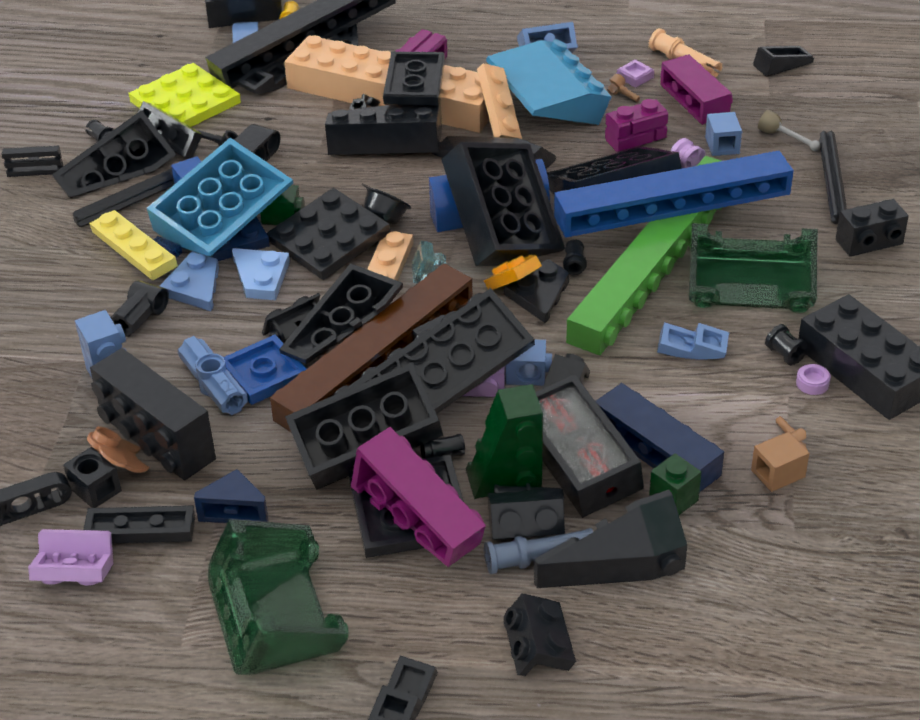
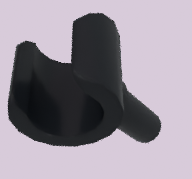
M201 130L198 131L203 134L201 138L214 141L219 146L229 138L235 140L238 137L237 133L231 130L225 131L223 136Z

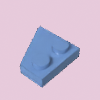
M192 251L159 287L168 290L170 299L211 311L214 306L213 294L216 292V278L219 271L218 259Z

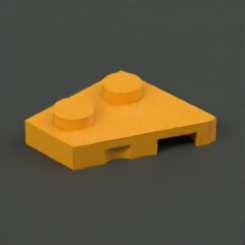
M521 255L493 268L491 271L494 275L485 279L484 283L488 289L494 290L520 280L542 267L536 255H527L525 257Z

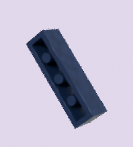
M620 383L596 400V403L636 456L652 468L657 467L676 453L702 472L699 493L722 476L724 451L716 444L693 431L689 426L684 425L669 415L664 409L651 403L637 391Z

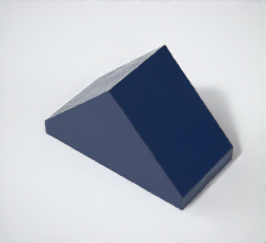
M238 469L195 492L194 502L198 522L268 525L269 519L265 496Z

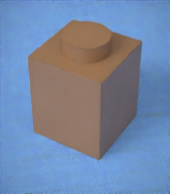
M788 431L754 446L751 471L773 492L806 477L810 453L805 445L798 442Z

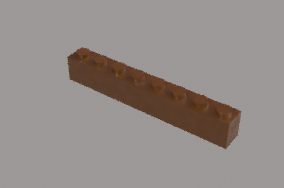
M445 263L433 272H430L414 287L409 288L405 294L393 303H390L385 310L367 321L353 334L346 337L339 345L324 354L305 371L300 372L296 378L283 388L278 389L270 397L273 421L291 432L285 416L332 397L339 388L345 385L350 386L360 379L362 373L368 368L377 367L386 361L394 350L404 348L412 343L413 329L443 314L446 315L449 312L458 311L467 305L469 299L473 297L472 278Z

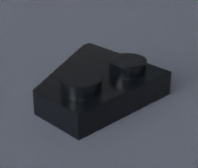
M550 259L541 262L542 267L520 280L504 285L505 296L544 323L549 320L553 305L558 304L561 292L566 289L569 283V272Z

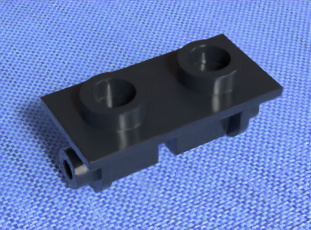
M317 293L311 297L303 296L296 300L292 306L283 310L279 308L269 313L265 318L262 330L263 336L268 333L269 337L276 334L283 343L286 342L297 328L296 324L301 323L319 302L320 294Z

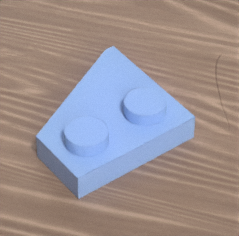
M233 248V261L236 263L238 276L242 282L246 298L276 300L290 263L289 253Z

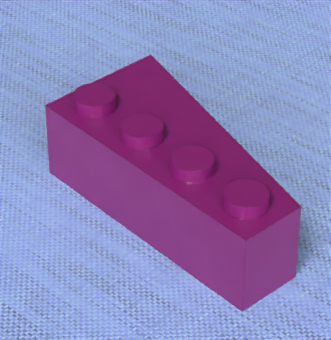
M389 427L357 448L351 488L358 493L364 490L372 496L370 503L379 511L386 507L392 512L394 523L402 530L409 528L414 530L416 541L447 567L481 544L486 525L480 514L476 510L470 509L459 498L455 488L446 484L435 473L433 466L427 460H422L412 450L410 443L405 437L399 436Z

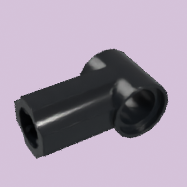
M136 280L129 288L127 300L110 318L115 325L120 324L125 336L129 337L151 314L160 315L164 312L169 300L168 290Z

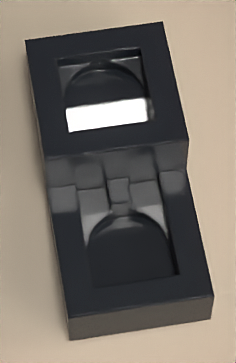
M277 63L264 71L255 67L237 80V84L255 94H264L278 90L287 85L285 66Z
M400 655L388 685H382L368 720H415L437 676L436 667Z

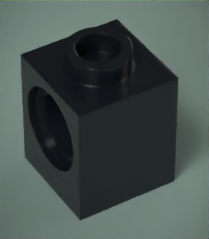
M93 447L88 448L63 464L66 478L72 491L91 508H97L122 491L117 468Z

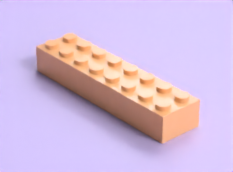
M308 35L284 61L287 88L352 103L353 99L361 98L362 94H366L380 100L378 106L391 105L383 104V93L391 52L374 50L366 46L351 45L343 41L324 39L316 35ZM444 65L440 93L442 124L480 133L488 123L489 116L478 72L465 70L462 67Z

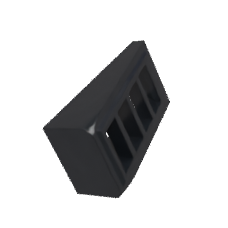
M762 46L757 49L753 65L765 76H770L813 63L814 57L801 46Z

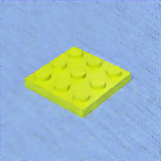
M195 63L187 64L177 71L163 75L161 78L129 92L130 102L139 109L143 101L151 103L190 127L241 103L238 92Z

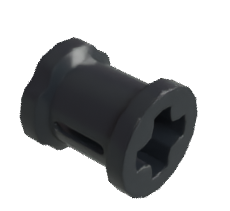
M784 324L775 326L765 339L767 348L780 353L784 357V362L790 366L799 363L806 355L809 347L805 340L797 339Z

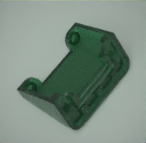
M692 223L689 241V300L695 303V306L701 308H709L713 305L783 308L801 313L808 311L810 307L815 305L817 300L818 229L802 228L801 236L795 239H791V234H784L783 241L722 238V231H716L714 236L708 232V224Z
M229 519L209 562L208 582L232 667L237 675H255L338 652L347 642L349 635L347 623L344 622L339 614L331 613L324 618L309 575L313 562H316L319 556V544L314 539L310 525Z

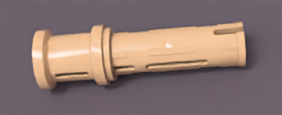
M661 28L656 29L649 39V48L653 51L659 50L663 52L670 60L690 54L715 78L719 73L715 72L713 68L720 72L722 70L721 62L684 45V41L681 38H673L667 35L666 31Z

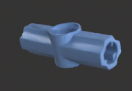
M195 336L185 339L182 346L178 348V354L198 380L201 393L211 397L222 413L233 415L240 412L244 404L248 402L247 394L226 369L224 357L214 353L203 339H198Z

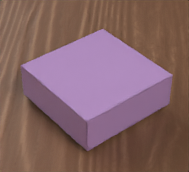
M633 60L617 69V74L622 75L626 83L636 88L654 78V69L637 60Z

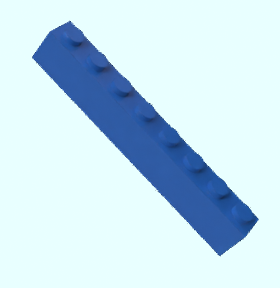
M773 151L554 192V217L564 237L567 238L791 194L794 170L780 151Z

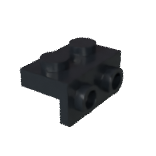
M522 593L504 615V626L507 631L511 656L514 659L517 675L526 676L536 664L569 671L576 663L560 602Z

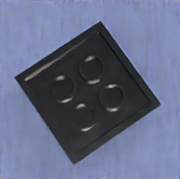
M333 187L266 234L272 245L282 252L289 253V257L322 280H325L383 239L391 230L389 223Z
M451 455L422 459L427 460L433 466L435 473L446 484L455 488L459 498L463 501ZM348 471L349 483L351 487L353 471ZM351 488L366 558L424 548L416 541L414 530L411 528L402 530L394 523L392 512L386 507L379 511L370 503L372 496L365 490L358 493Z

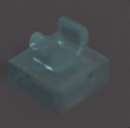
M420 241L412 261L414 283H419L430 272L436 270L438 267L435 265L447 264L444 254L433 253V243Z

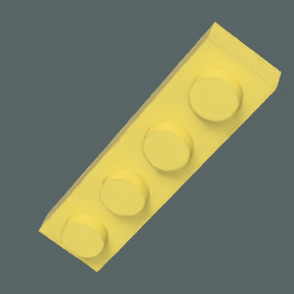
M115 210L102 214L98 219L90 223L92 232L152 281L178 267L175 256Z

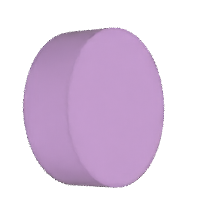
M804 365L798 370L796 385L806 394H823L829 388L831 375L826 368L820 365Z

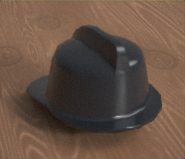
M362 183L367 188L363 207L387 223L396 224L406 210L411 209V206L401 199Z

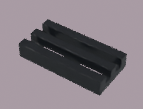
M59 145L2 149L1 155L2 159H4V167L7 168V177L52 175L64 166ZM45 156H55L52 158H39ZM27 157H28V159H16V160H12V159H11V158H27Z

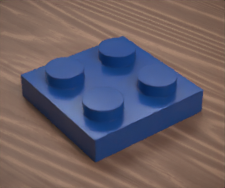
M276 334L224 357L226 369L246 392L248 402L251 405L274 395L278 389L283 388L296 378L300 372L306 370L300 361L280 353L279 349L284 343Z

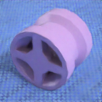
M687 138L678 140L671 148V151L679 152L682 168L697 166L706 154L704 149L694 146L693 142Z

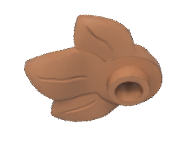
M98 426L94 432L89 433L87 441L91 444L90 447H93L110 463L134 473L148 471L149 466L142 463L135 456L141 449L139 446L122 439L116 432L106 427Z

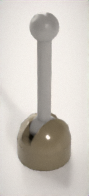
M766 110L759 120L758 129L767 134L781 131L809 145L812 151H818L821 148V143L818 140L811 141L782 126L780 116L771 110Z

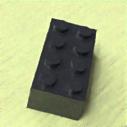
M850 294L801 318L798 339H803L808 343L809 347L806 355L820 366L826 368L832 376L885 418L891 420L920 403V346Z
M123 348L90 367L93 379L91 387L97 396L99 404L97 412L100 418L105 423H111L119 429L125 439H132L137 443L147 456L152 455L160 461L166 471L169 473L174 472L185 481L216 460L208 410Z
M413 362L285 416L316 490L348 477V471L354 470L357 448L389 427L399 436L405 437L412 449L444 436L438 416Z

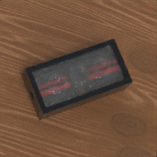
M575 374L536 391L543 411L542 461L582 518L644 489L641 461Z

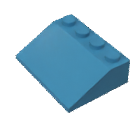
M553 40L552 42L536 41L490 55L486 59L489 65L504 68L509 89L533 116L599 125L612 98L604 89V84L597 81L591 75L592 72L579 62V58L567 49V45L559 40Z
M229 138L148 206L147 212L153 231L173 245L212 256L293 184V179Z

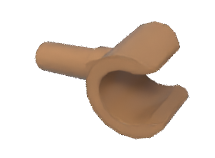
M614 74L610 78L611 84L608 86L610 94L616 95L621 93L636 103L640 100L638 95L625 87L626 81L622 75Z
M783 417L776 418V423L785 433L789 431L798 442L803 443L806 447V444L803 442L806 439V431L799 428L795 430Z

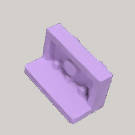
M42 529L38 533L39 553L28 567L29 580L42 581L44 584L49 585L58 584L63 581L78 582L86 586L103 582L113 566L111 532Z

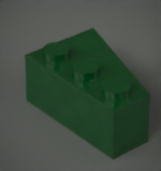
M533 384L499 389L485 420L486 429L482 439L478 438L476 442V453L473 461L468 462L465 469L474 499L488 497L487 493H493L494 485L525 486L526 483H530V487H542L543 411Z

